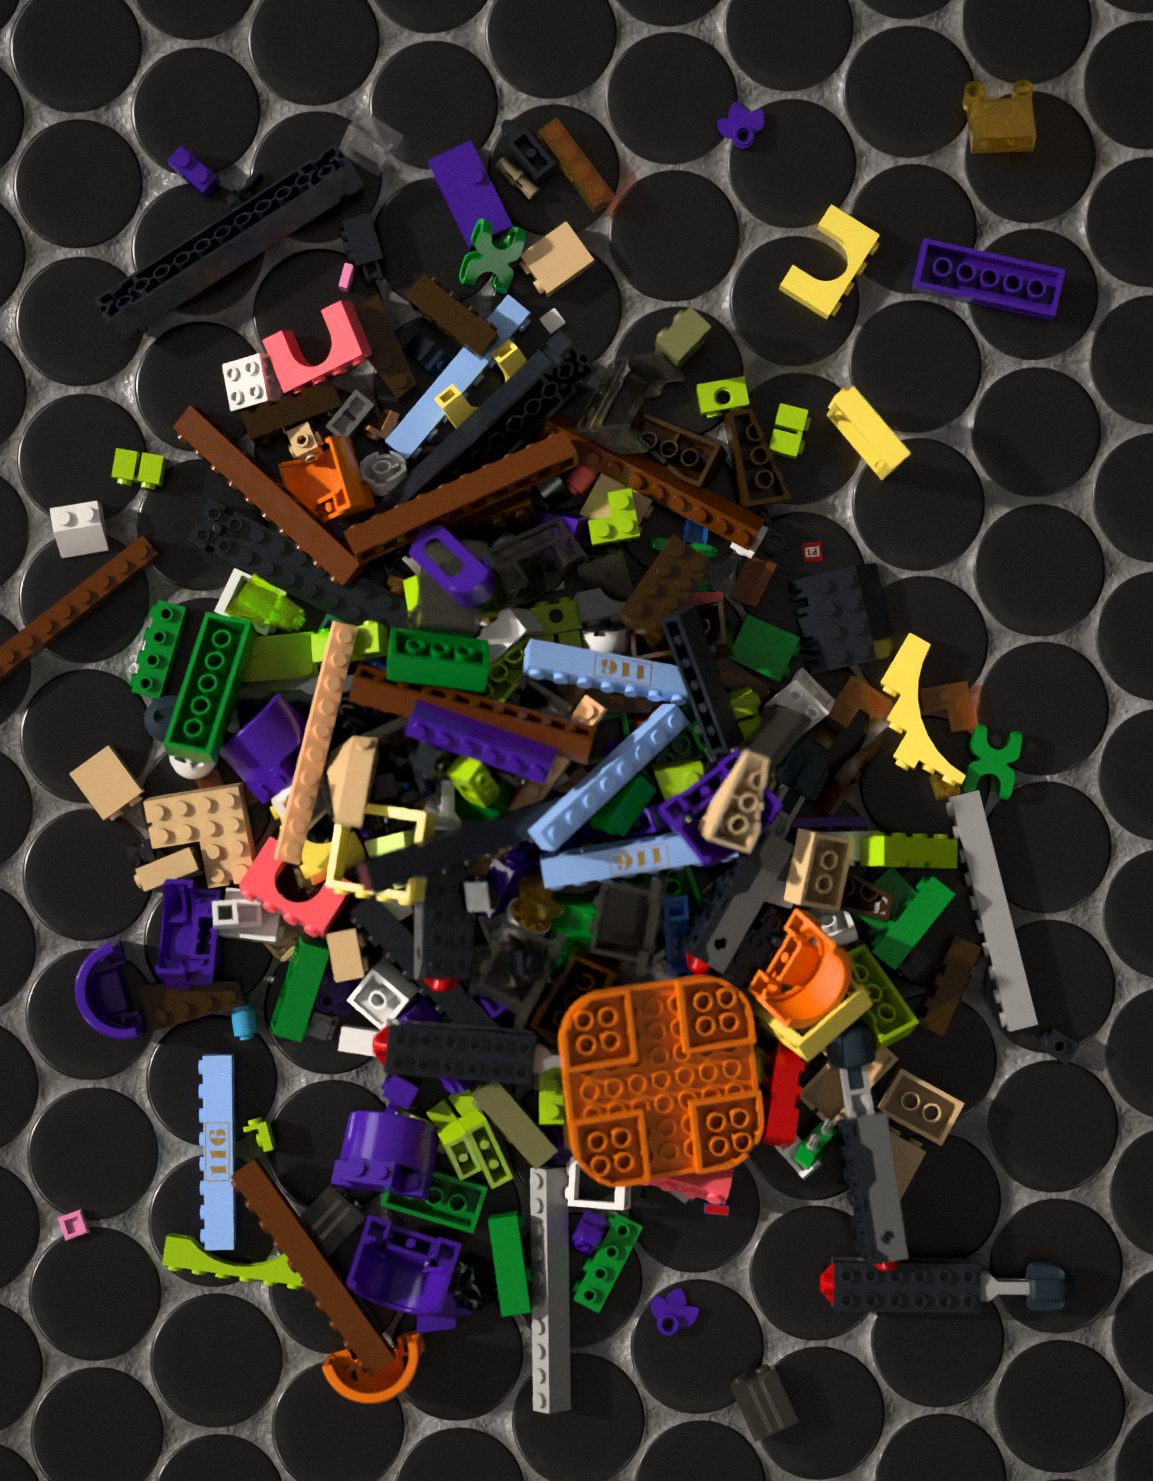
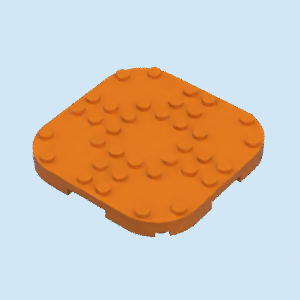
M702 974L597 990L584 995L568 1009L560 1025L558 1044L569 1141L576 1162L590 1177L607 1186L628 1187L651 1183V1180L695 1172L697 1174L722 1171L737 1166L749 1157L748 1154L755 1144L758 1145L763 1133L764 1111L762 1093L758 1089L754 1052L756 1037L753 1013L748 1000L741 991L722 978Z

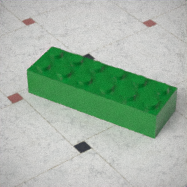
M209 612L205 613L163 744L170 756L211 765L217 764L258 633L252 621Z

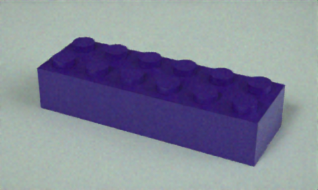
M924 238L921 243L911 290L1051 321L1056 315L1066 269Z

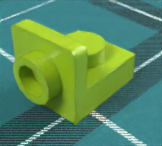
M262 1117L248 1120V1125L243 1127L244 1132L258 1129L259 1133H256L258 1146L263 1147L264 1152L274 1150L276 1144L269 1119L262 1121Z

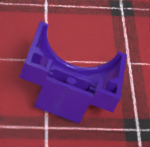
M278 694L246 726L230 738H224L219 755L242 778L250 791L264 804L292 785L307 722L281 694Z
M735 750L717 764L718 767L680 795L677 793L658 807L661 817L673 832L676 830L704 866L716 865L739 851L707 840L698 829L709 804L742 757L738 750ZM767 786L763 790L762 801L764 805L760 813L759 822L761 828L759 835L774 821L782 808V804ZM687 817L691 822L686 823L685 818Z
M122 940L101 945L87 957L77 975L75 995L78 1008L90 1026L112 1038L130 1039L139 1037L148 1031L142 1009L132 1011L119 967V965L128 963ZM100 964L106 965L107 969L96 972ZM116 1016L121 1017V1020L117 1023L110 1020V1018Z
M354 1111L350 1113L340 1160L335 1161L331 1184L338 1188L371 1190L428 1200L440 1141L436 1132L439 1128L418 1119L378 1111ZM404 1167L413 1171L410 1174H404V1171L400 1168Z
M369 1215L347 1285L357 1295L380 1306L412 1315H437L442 1310L462 1244L442 1237H438V1239L392 1225L391 1221ZM385 1244L383 1252L378 1250L375 1245ZM431 1259L438 1262L439 1267H429Z

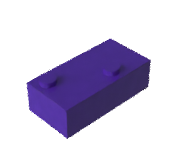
M471 140L428 160L429 168L470 252L476 250L471 243V236L479 219H486L491 223L493 227L492 241L508 234L513 225Z

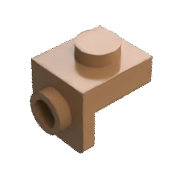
M384 409L375 428L362 424L360 429L366 431L365 436L378 442L379 439L386 440L398 426L399 421L397 419L400 414Z

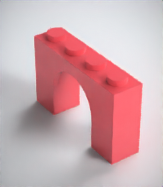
M341 300L321 310L331 335L332 347L328 358L318 366L312 365L304 358L293 330H281L262 340L283 393L299 395L302 389L312 384L316 385L327 381L326 377L332 374L333 376H338L345 373L346 367L350 365L354 367L365 363V358L373 354L352 301Z
M269 837L239 883L241 895L251 902L256 900L263 904L262 907L272 914H275V912L284 916L283 919L294 926L298 924L304 927V931L313 937L318 935L324 939L354 891H349L348 895L334 893L335 888L325 887V882L320 892L309 901L295 903L284 899L276 889V881L288 862L274 859L278 841ZM343 878L342 882L352 883L351 881Z
M734 1167L704 1174H683L651 1180V1183L641 1185H653L660 1187L663 1191L683 1193L689 1198H702L712 1204H725L730 1191Z

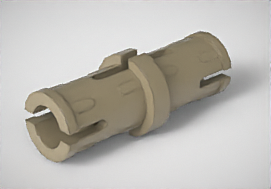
M505 156L495 165L494 168L510 181L509 184L512 187H517L529 200L539 191L540 188L524 175L525 172L522 169L518 170Z

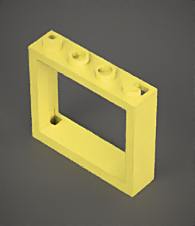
M854 386L849 390L844 387L832 399L828 406L830 410L826 416L877 476L883 480L900 466L911 453Z
M367 804L365 811L367 814L418 821L415 842L434 836L437 814ZM335 823L325 887L335 888L334 893L348 895L349 891L356 892L355 897L370 899V895H373V893L363 891L362 885L342 882L351 826L337 825ZM411 879L407 892L387 889V892L377 896V900L392 902V898L399 899V904L413 906V901L423 902L427 879Z
M851 977L850 985L846 992L849 997L804 1037H801L790 1028H785L756 998L750 1004L752 1013L759 1018L760 1027L809 1062L868 1010L873 1003L868 996L870 992L865 989L862 983L857 984ZM782 984L781 994L788 992L793 988L786 984Z

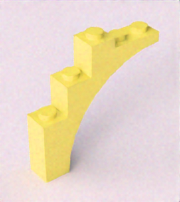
M909 633L881 680L884 692L893 697L896 694L900 696L887 718V722L891 723L889 728L900 734L903 731L906 732L905 737L893 755V758L897 760L895 764L908 771L909 767L914 770L918 762L922 763L921 768L928 773L934 774L936 771L943 775L942 780L953 787L956 784L961 786L966 775L950 765L937 751L927 735L920 715L918 682L923 662L931 644Z

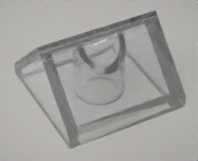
M363 110L349 124L339 148L345 156L379 177L404 135Z

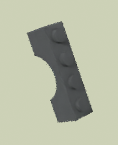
M601 588L578 592L574 596L580 625L587 624V627L601 625V621L608 619L611 622H618L619 620L616 619V616L626 603L610 599L603 593Z

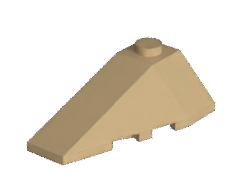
M746 749L709 804L698 827L707 840L750 854L761 828L759 821L764 805L762 798L763 790L766 787L769 757Z

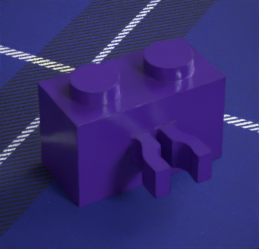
M388 1074L381 1086V1089L385 1090L382 1096L390 1100L384 1112L394 1114L398 1106L408 1110L421 1084L406 1075Z

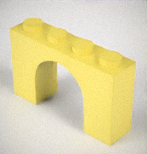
M832 204L818 224L817 230L835 240L844 248L848 258L847 270L835 280L821 281L792 265L779 287V290L825 319H828L830 314L836 315L842 305L838 302L843 294L848 296L855 285L851 282L855 274L859 276L862 274L867 266V263L864 262L867 255L873 256L880 245L877 242L880 236L878 233Z
M510 339L490 353L503 371L505 382L527 362L522 352ZM453 384L434 398L455 429L478 409L477 407L470 406L462 393Z
M322 773L321 778L330 790L329 783ZM272 804L269 809L275 820L279 819L281 824H283L284 819L278 814ZM354 831L350 833L344 871L356 866V862L366 859L365 851ZM308 840L305 841L301 857L303 865L300 866V869L305 879L310 878L313 885L327 879L332 842L316 844Z

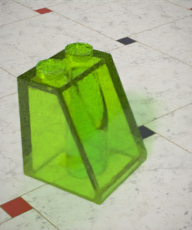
M255 573L225 611L230 617L249 620L256 625L292 632L294 629L298 630L306 620L304 618L306 613Z

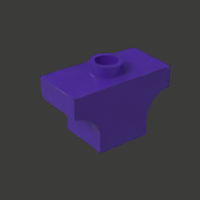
M585 1210L569 1240V1248L588 1257L600 1241L608 1220Z

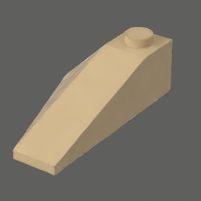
M353 736L331 751L326 770L337 825L362 826L379 763L378 738Z

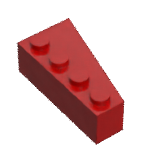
M777 1039L769 1051L765 1052L763 1065L767 1066L766 1074L762 1078V1089H765L764 1097H762L764 1128L761 1143L789 1148L796 1138L799 1108H796L795 1104L799 1103L802 1086L798 1085V1081H800L802 1072H804L805 1062L801 1061V1056Z

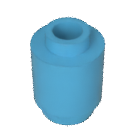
M251 1004L233 1007L231 1019L234 1036H239L240 1040L254 1038V1033H258L255 1010H252Z

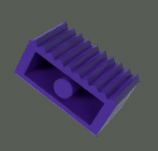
M183 144L168 159L171 169L195 188L204 198H207L221 182L218 175Z

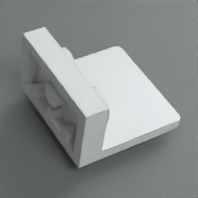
M258 353L222 365L231 411H237L261 403H278V400L284 396L268 354Z
M801 667L794 674L791 682L764 705V708L795 739H798L830 713L835 699Z

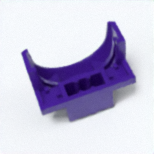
M165 880L163 884L160 945L155 972L164 981L167 989L192 990V985H214L215 970H219L222 936L219 935L220 930L214 929L212 901H221V890L197 889L193 880Z

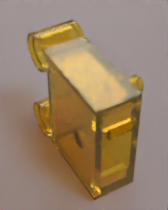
M1027 80L1016 81L1013 84L1011 98L985 99L986 88L980 82L973 81L965 86L962 106L967 112L971 153L1034 151L1037 135L1032 104L1034 86L1031 82Z

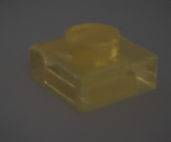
M939 773L930 776L929 780L936 800L960 794L961 791L958 784L954 787L942 780L943 775Z

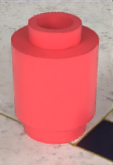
M579 463L565 479L567 483L566 489L574 496L577 494L583 496L597 480L599 471Z

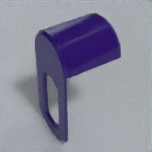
M442 525L429 527L419 533L413 541L409 554L410 557L453 597L455 603L464 607H474L482 604L491 596L495 587V576L491 563L485 554L483 556L487 568ZM438 538L464 563L463 570L458 575L449 577L423 552L424 546L428 541Z

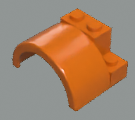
M347 436L326 438L325 441L330 444V449L325 450L324 454L320 455L313 462L302 463L299 459L279 464L284 486L325 524L351 520L375 507L373 494L369 485H364L352 441Z
M795 908L784 927L789 934L766 971L759 969L747 989L785 1028L790 1029L811 1026L828 1016L845 996L852 976V964L847 952L821 929L823 924L810 912ZM782 984H786L793 988L790 991L781 994Z
M417 1330L398 1335V1345L392 1346L397 1355L396 1359L373 1376L361 1370L357 1363L358 1357H354L353 1352L350 1353L347 1349L328 1354L323 1364L324 1373L330 1384L340 1394L353 1401L379 1403L389 1400L399 1393L406 1391V1387L410 1385L420 1356H422L421 1352H425L426 1349L423 1334L417 1333ZM404 1356L408 1357L409 1361L407 1365L405 1363ZM351 1371H356L358 1381L349 1377L352 1375Z

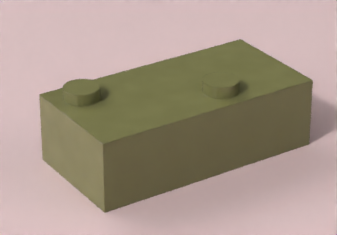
M477 1081L470 1087L474 1098L472 1104L480 1113L483 1111L487 1113L500 1128L504 1138L510 1144H514L535 1170L558 1152L554 1140L542 1126H539L537 1120L504 1083Z

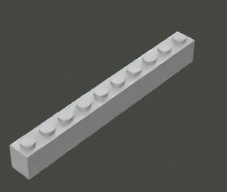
M976 790L948 797L949 802L946 803V809L949 817L953 816L955 826H952V833L954 839H958L961 849L957 850L960 863H965L967 872L963 873L966 886L971 887L973 896H969L972 910L977 911L978 919L975 920L978 933L983 935L984 943H981L984 957L988 956L990 966H987V972L990 980L995 982L996 989L993 990V996L996 1004L1000 1003L1002 1013H999L1001 1026L1006 1027V1030L1011 1032L1038 1025L980 792Z
M555 1165L539 1167L537 1170L533 1167L530 1168L533 1411L547 1414L571 1410L568 1200L565 1198L568 1175L566 1167Z

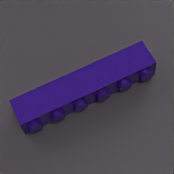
M417 700L405 732L406 736L543 784L547 781L557 752V748Z

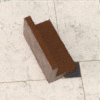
M754 555L751 559L748 558L730 593V598L755 610L777 564L771 561L766 562Z

